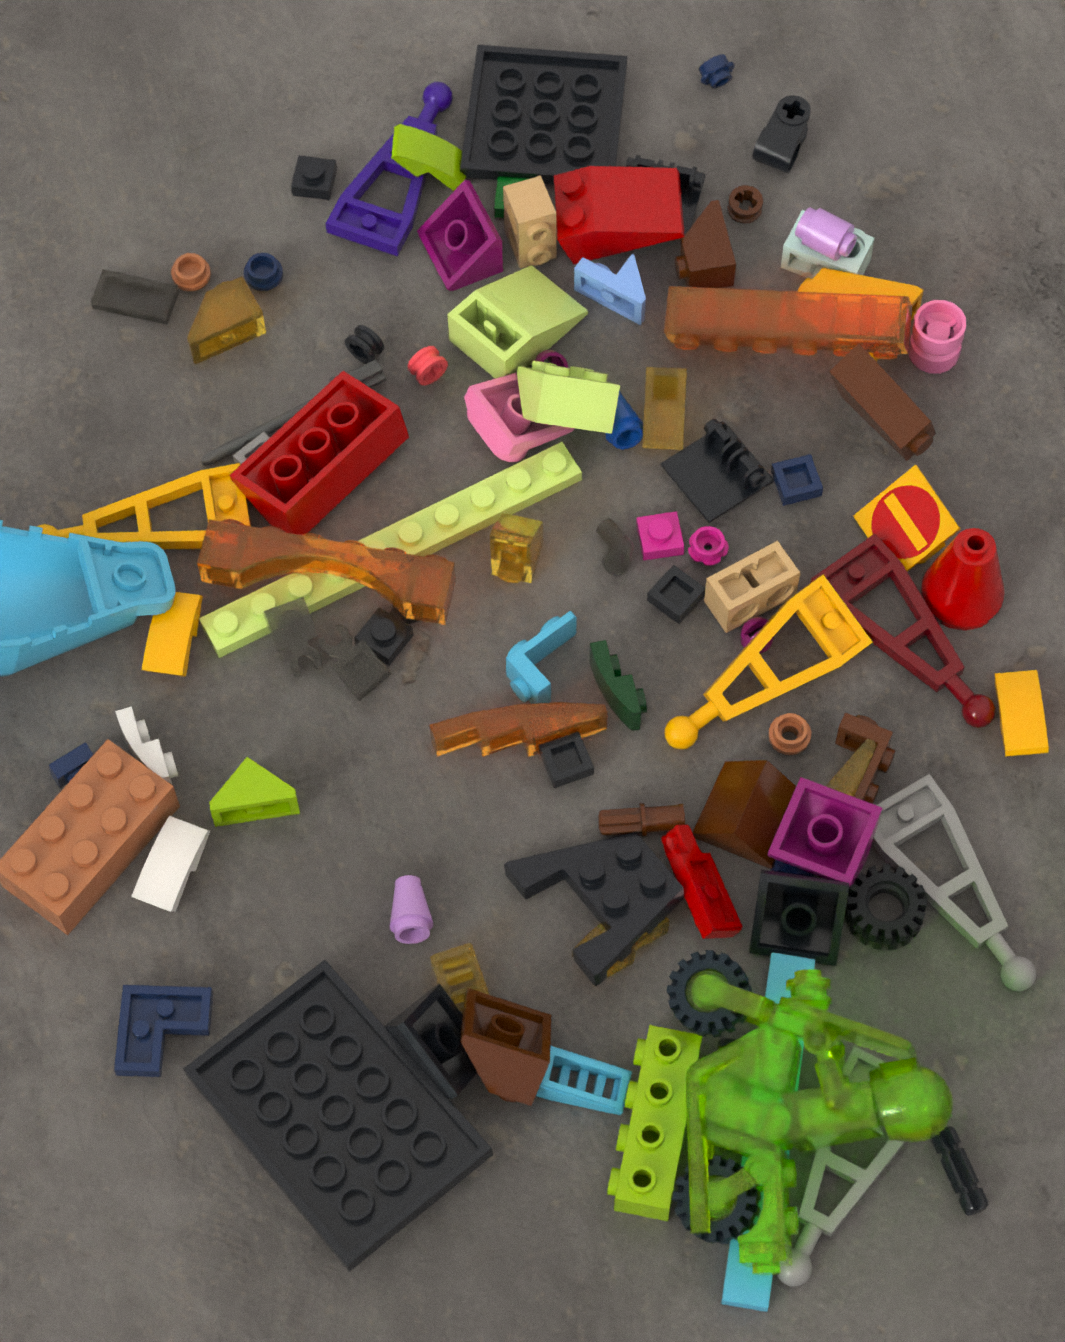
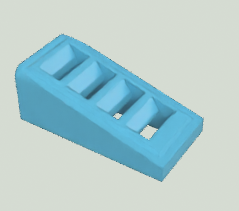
M551 1046L550 1064L536 1096L551 1101L621 1115L624 1110L632 1071ZM553 1066L560 1068L557 1082L549 1080ZM571 1070L578 1072L574 1088L567 1086ZM589 1074L596 1076L592 1093L585 1092ZM606 1078L614 1080L610 1099L602 1097Z

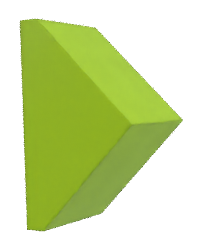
M248 757L245 758L209 802L215 827L300 814L295 788Z

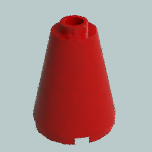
M979 528L965 529L954 538L925 572L922 580L921 595L931 612L942 620L941 624L964 631L981 628L1001 609L1005 591L994 538L988 532Z

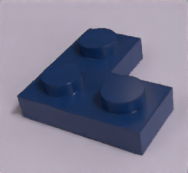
M123 985L114 1066L116 1076L161 1077L165 1034L210 1036L213 1004L212 988Z

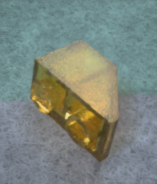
M506 513L500 516L490 533L492 575L498 576L500 579L510 583H518L520 581L532 583L543 545V521Z

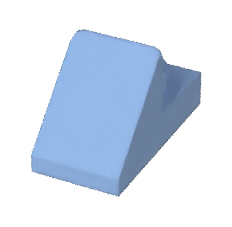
M634 254L630 255L617 274L612 273L608 267L601 263H593L582 257L574 268V290L641 325L645 320L646 297Z

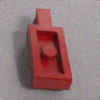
M689 825L674 826L672 830L661 837L676 879L684 887V897L693 915L696 927L699 929L703 939L734 937L742 930L743 926L711 853H703L700 850Z

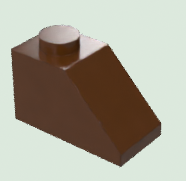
M719 200L711 201L687 231L685 237L681 239L680 256H675L677 277L679 280L685 279L688 294L734 286L736 261Z

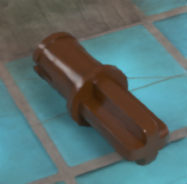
M639 803L638 808L601 810L598 815L599 831L602 835L636 832L641 833V837H646L647 832L670 831L676 825H685L684 806L682 803L678 805L645 807L644 803Z

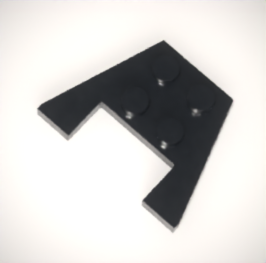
M636 832L516 859L504 864L505 875L525 900L565 880L606 929V932L573 949L574 961L595 987L608 977L607 971L617 961L623 962L632 952V945L645 932L650 934L684 899V887Z

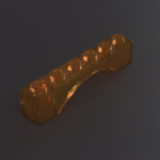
M209 519L197 561L202 582L239 589L283 574L302 572L333 574L354 580L373 589L392 603L404 618L446 625L456 583L455 562L448 561L439 555H426L423 557L407 554L405 551L393 547L385 548L384 550L366 547L363 543L354 540L344 542L326 540L324 537L314 533H306L304 535L285 533L277 527L265 526L257 528L245 526L243 523L233 519H224L223 521Z

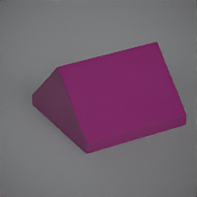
M464 180L417 230L444 285L449 291L458 290L503 272L502 239L471 182Z
M800 777L768 851V857L825 879L849 883V888H851L866 863L883 808Z

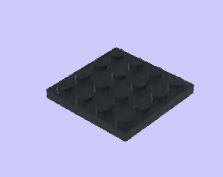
M477 44L460 172L466 178L498 180V177L531 179L541 176L544 184L554 185V175L588 166L616 167L628 56Z

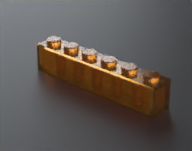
M669 286L664 334L671 343H675V347L687 350L698 349V345L703 344L714 345V349L728 352L737 351L738 346L753 347L754 351L760 353H776L777 348L793 349L794 353L800 355H815L817 350L833 351V354L836 356L845 357L857 344H860L867 352L873 353V356L876 358L895 359L897 354H908L912 305L908 296Z

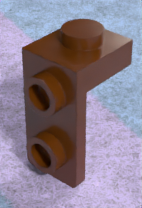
M845 712L838 728L835 744L871 759L854 797L873 804L880 787L874 784L879 771L887 773L896 752L895 749L889 747L893 732L878 726L869 717L862 715L853 716Z

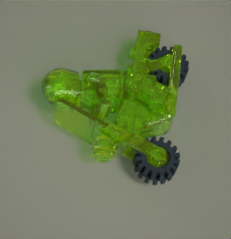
M706 950V954L700 955L697 951L690 954L692 959L686 962L683 958L677 963L680 966L677 972L672 970L669 976L672 983L667 985V994L670 996L668 1003L675 1017L688 1030L704 1037L707 1034H711L713 1037H721V1032L726 1030L730 1034L736 1030L734 1025L738 1022L742 1024L747 1022L758 1026V1028L696 1061L687 1070L688 1166L684 1169L687 1172L684 1177L679 1176L676 1181L678 1190L677 1192L673 1191V1200L676 1201L677 1207L674 1209L685 1229L700 1240L712 1244L714 1242L728 1244L729 1240H738L739 1263L746 1268L752 1267L753 1275L781 1274L780 1266H792L791 1235H798L799 1232L798 1210L796 1206H790L789 1188L796 1187L797 1184L796 1164L794 1159H788V1154L785 1151L792 1150L794 1147L799 1152L880 1137L884 1135L883 1126L889 1139L893 1141L920 1142L930 1140L947 1126L952 1115L953 1098L948 1084L937 1072L919 1065L918 1058L916 1057L917 1052L911 1042L896 1035L827 1012L832 1004V998L827 996V990L831 988V979L822 977L820 970L805 969L795 971L794 978L785 982L786 990L790 991L791 997H781L779 1004H776L774 1001L752 992V987L749 984V978L746 973L728 955L722 952L720 955L716 954L714 950ZM840 1038L901 1060L878 1063V1067L868 1071L870 1081L850 1083L849 1076L843 1075L842 1071L845 1063V1046L840 1041ZM798 1040L804 1042L807 1051L817 1055L818 1063L815 1064L821 1086L819 1088L795 1091L802 1047ZM715 1146L749 1159L745 1162L744 1167H742L730 1158L724 1159L722 1156H716ZM763 1192V1209L760 1214L761 1208L758 1207V1203L761 1201L760 1193ZM755 1216H758L759 1219H758V1222H757L756 1225H755V1224L753 1223V1220H754Z

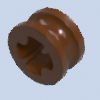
M748 185L738 186L733 189L728 200L727 210L729 216L738 223L746 224L756 221L762 212V194L758 189ZM743 200L751 201V207L748 206V210L739 208Z

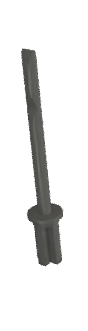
M376 359L348 373L370 388L387 380L382 367L377 363ZM309 401L254 428L245 436L235 438L208 452L202 457V464L210 465L233 454L262 432L269 435L279 430Z

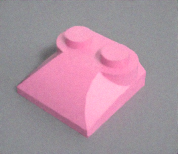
M517 373L469 386L464 396L468 420L493 454L507 462H519L524 459L529 449L573 432L575 429L535 423L524 419Z

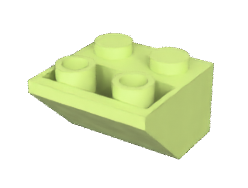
M533 360L532 368L518 366L517 369L523 418L541 424L612 434L620 385L608 382V374L581 367L570 366V368L556 366L553 363Z

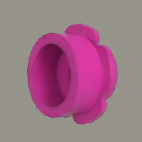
M701 527L689 538L690 547L688 548V553L695 562L701 561L706 566L716 565L721 561V557L726 556L728 553V542L725 540L723 533L715 527ZM710 545L712 548L710 550H706L704 546Z

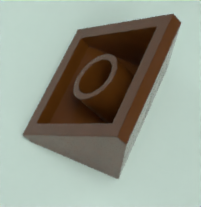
M768 760L725 761L692 832L694 838L771 869L776 859L768 857V851L796 789V785Z

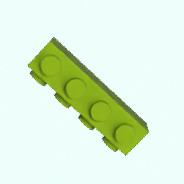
M649 1025L647 1039L638 1038L633 1065L641 1066L638 1082L629 1081L625 1108L632 1109L629 1125H620L616 1151L624 1152L621 1169L612 1167L607 1195L615 1196L614 1211L668 1221L701 1051L702 1036L698 1034Z

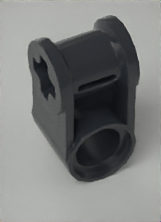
M791 95L779 101L767 126L764 127L759 135L752 155L753 160L786 173L791 171L808 132L807 122L811 109L809 103L804 98Z

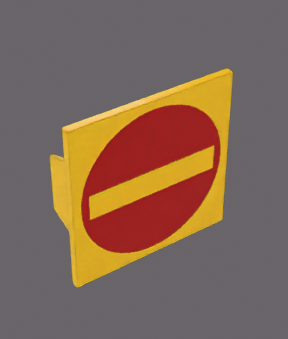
M914 465L853 515L867 538L876 534L902 562L907 572L915 565L925 563L946 546V540L961 529L917 465Z

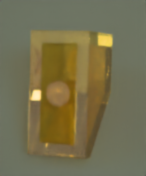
M242 276L232 281L222 282L214 289L206 292L187 336L191 358L195 365L266 333L263 311Z

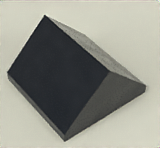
M761 869L749 953L771 956V952L815 959V963L837 966L849 883Z
M438 984L384 1027L448 1099H453L460 1094L478 1072L461 1043L463 1014L443 987Z

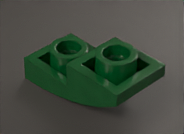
M606 640L590 643L589 662L603 697L613 712L630 730H640L641 714L647 713L643 688H635L632 674L621 676L617 654L610 655Z

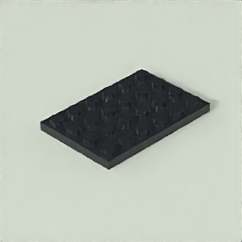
M326 960L319 963L183 1068L188 1079L349 1272L494 1155L490 1145Z

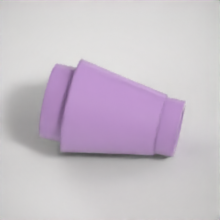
M412 875L402 876L395 881L390 930L395 934L396 940L401 943L414 944L422 942L430 936L433 920L421 886V880Z

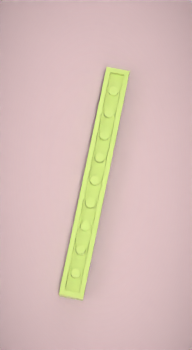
M560 442L199 618L200 625L217 656L221 658L581 481L582 471L563 442Z

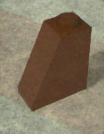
M857 344L829 371L841 397L906 461L913 455H921L930 447L933 442L932 437L936 434L931 420L860 344Z

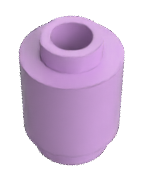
M809 207L800 218L795 230V236L802 239L803 245L834 261H837L841 256L847 257L857 241V236L853 234V224L821 208L816 211Z

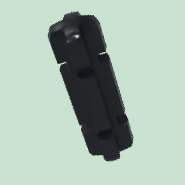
M949 1126L937 1130L933 1133L931 1141L937 1154H942L940 1161L954 1192L961 1195L958 1200L964 1213L970 1216L982 1212L987 1208L988 1200L983 1189L977 1187L979 1180L964 1148H959L961 1141L955 1128Z

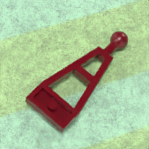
M876 534L870 536L811 578L812 582L824 574L874 645L935 692L946 687L961 703L962 716L967 724L972 727L982 728L993 721L996 714L993 701L986 695L974 694L959 677L963 674L965 668L902 562ZM889 577H891L917 622L896 637L890 635L852 605ZM925 635L945 666L939 671L908 649Z

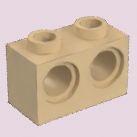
M541 176L503 186L505 234L519 268L531 265L539 266L551 259L557 258L556 211Z
M776 541L706 578L704 602L723 630L728 633L743 625L748 619L758 617L795 595L798 590L800 571L781 544Z

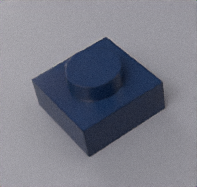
M811 454L772 463L771 474L783 506L822 496L823 486Z
M86 742L49 764L50 773L59 788L68 784L94 755Z

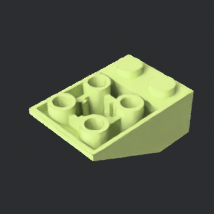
M531 265L476 289L448 313L449 341L496 379L517 373L518 366L529 367L537 354L551 348L588 315V310Z

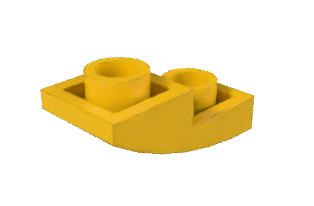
M176 592L171 609L165 613L152 616L142 664L143 671L186 677L192 636L197 637L202 595Z
M1037 670L995 673V690L1000 712V729L1005 757L1049 753L1044 707Z

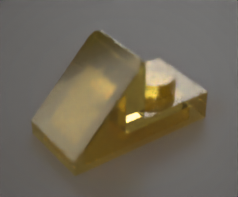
M646 366L643 448L683 450L687 368Z

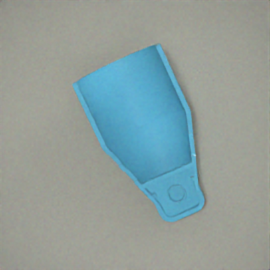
M0 520V677L12 675L129 627L135 623L139 616L158 615L171 609L176 593L175 583L167 555L158 545L144 541L117 542L69 533V537L64 538L42 534L43 528L29 526V531L2 526L3 520Z

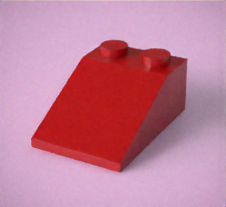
M588 166L554 175L557 240L573 265L578 264L582 257L591 261L685 237L680 174L677 168Z

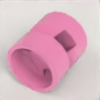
M946 300L927 302L917 310L914 317L908 353L912 363L918 369L931 374H940L949 371L956 365L966 330V317L963 311L954 303Z

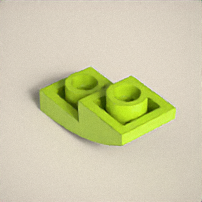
M402 124L394 127L391 158L416 177L429 172L453 191L466 180V176L460 172L462 150L426 131Z

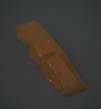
M553 702L511 705L471 712L430 724V737L437 757L477 743L482 757L521 743L525 748L527 756L531 757L539 754L540 744L578 731L581 738L607 730L608 711L605 704Z

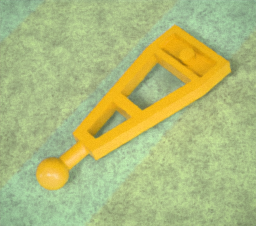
M240 463L200 470L82 515L83 525L59 530L48 524L37 526L43 528L42 534L68 538L69 533L117 542L144 541L154 543L162 549H214L254 541L247 498L229 476L240 466ZM203 489L209 530L152 531L149 509ZM136 514L138 532L99 533V527Z
M823 574L789 598L703 694L708 701L705 705L689 717L676 716L669 720L665 726V739L673 748L687 749L696 742L698 730L717 716L723 722L833 671L873 642ZM796 613L825 652L828 659L779 681L759 652L790 617ZM748 665L765 689L730 705L722 693Z

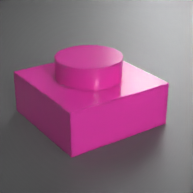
M677 511L636 518L643 561L684 555V543Z

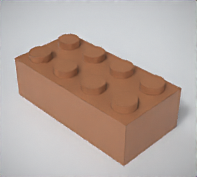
M107 739L0 859V883L2 887L66 935H69L163 827L167 818L172 816L180 807L174 786Z

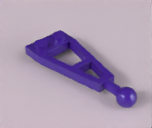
M442 82L430 83L423 92L425 106L419 117L408 116L402 125L414 127L437 136V125L433 124V121L438 112L447 110L452 104L453 94L449 86ZM392 134L341 194L326 221V233L398 256L414 226L427 173L416 177L391 158ZM384 170L411 179L402 214L359 200Z

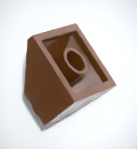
M467 988L464 999L461 1043L489 1093L495 1094L507 1102H520L532 1106L550 1064L552 1015Z

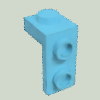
M572 611L567 612L561 618L555 616L548 620L541 628L539 634L529 641L522 640L515 644L506 657V676L511 680L512 690L522 702L525 703L529 700L537 711L551 702V683L538 670L535 664L575 636L577 632V617Z

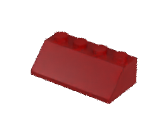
M342 371L229 476L232 482L270 525L298 543L409 438V434L398 405L345 371Z

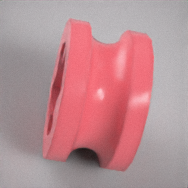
M427 346L413 355L407 367L412 375H416V380L420 385H429L444 374L448 367V362L443 356H439V351L436 347Z

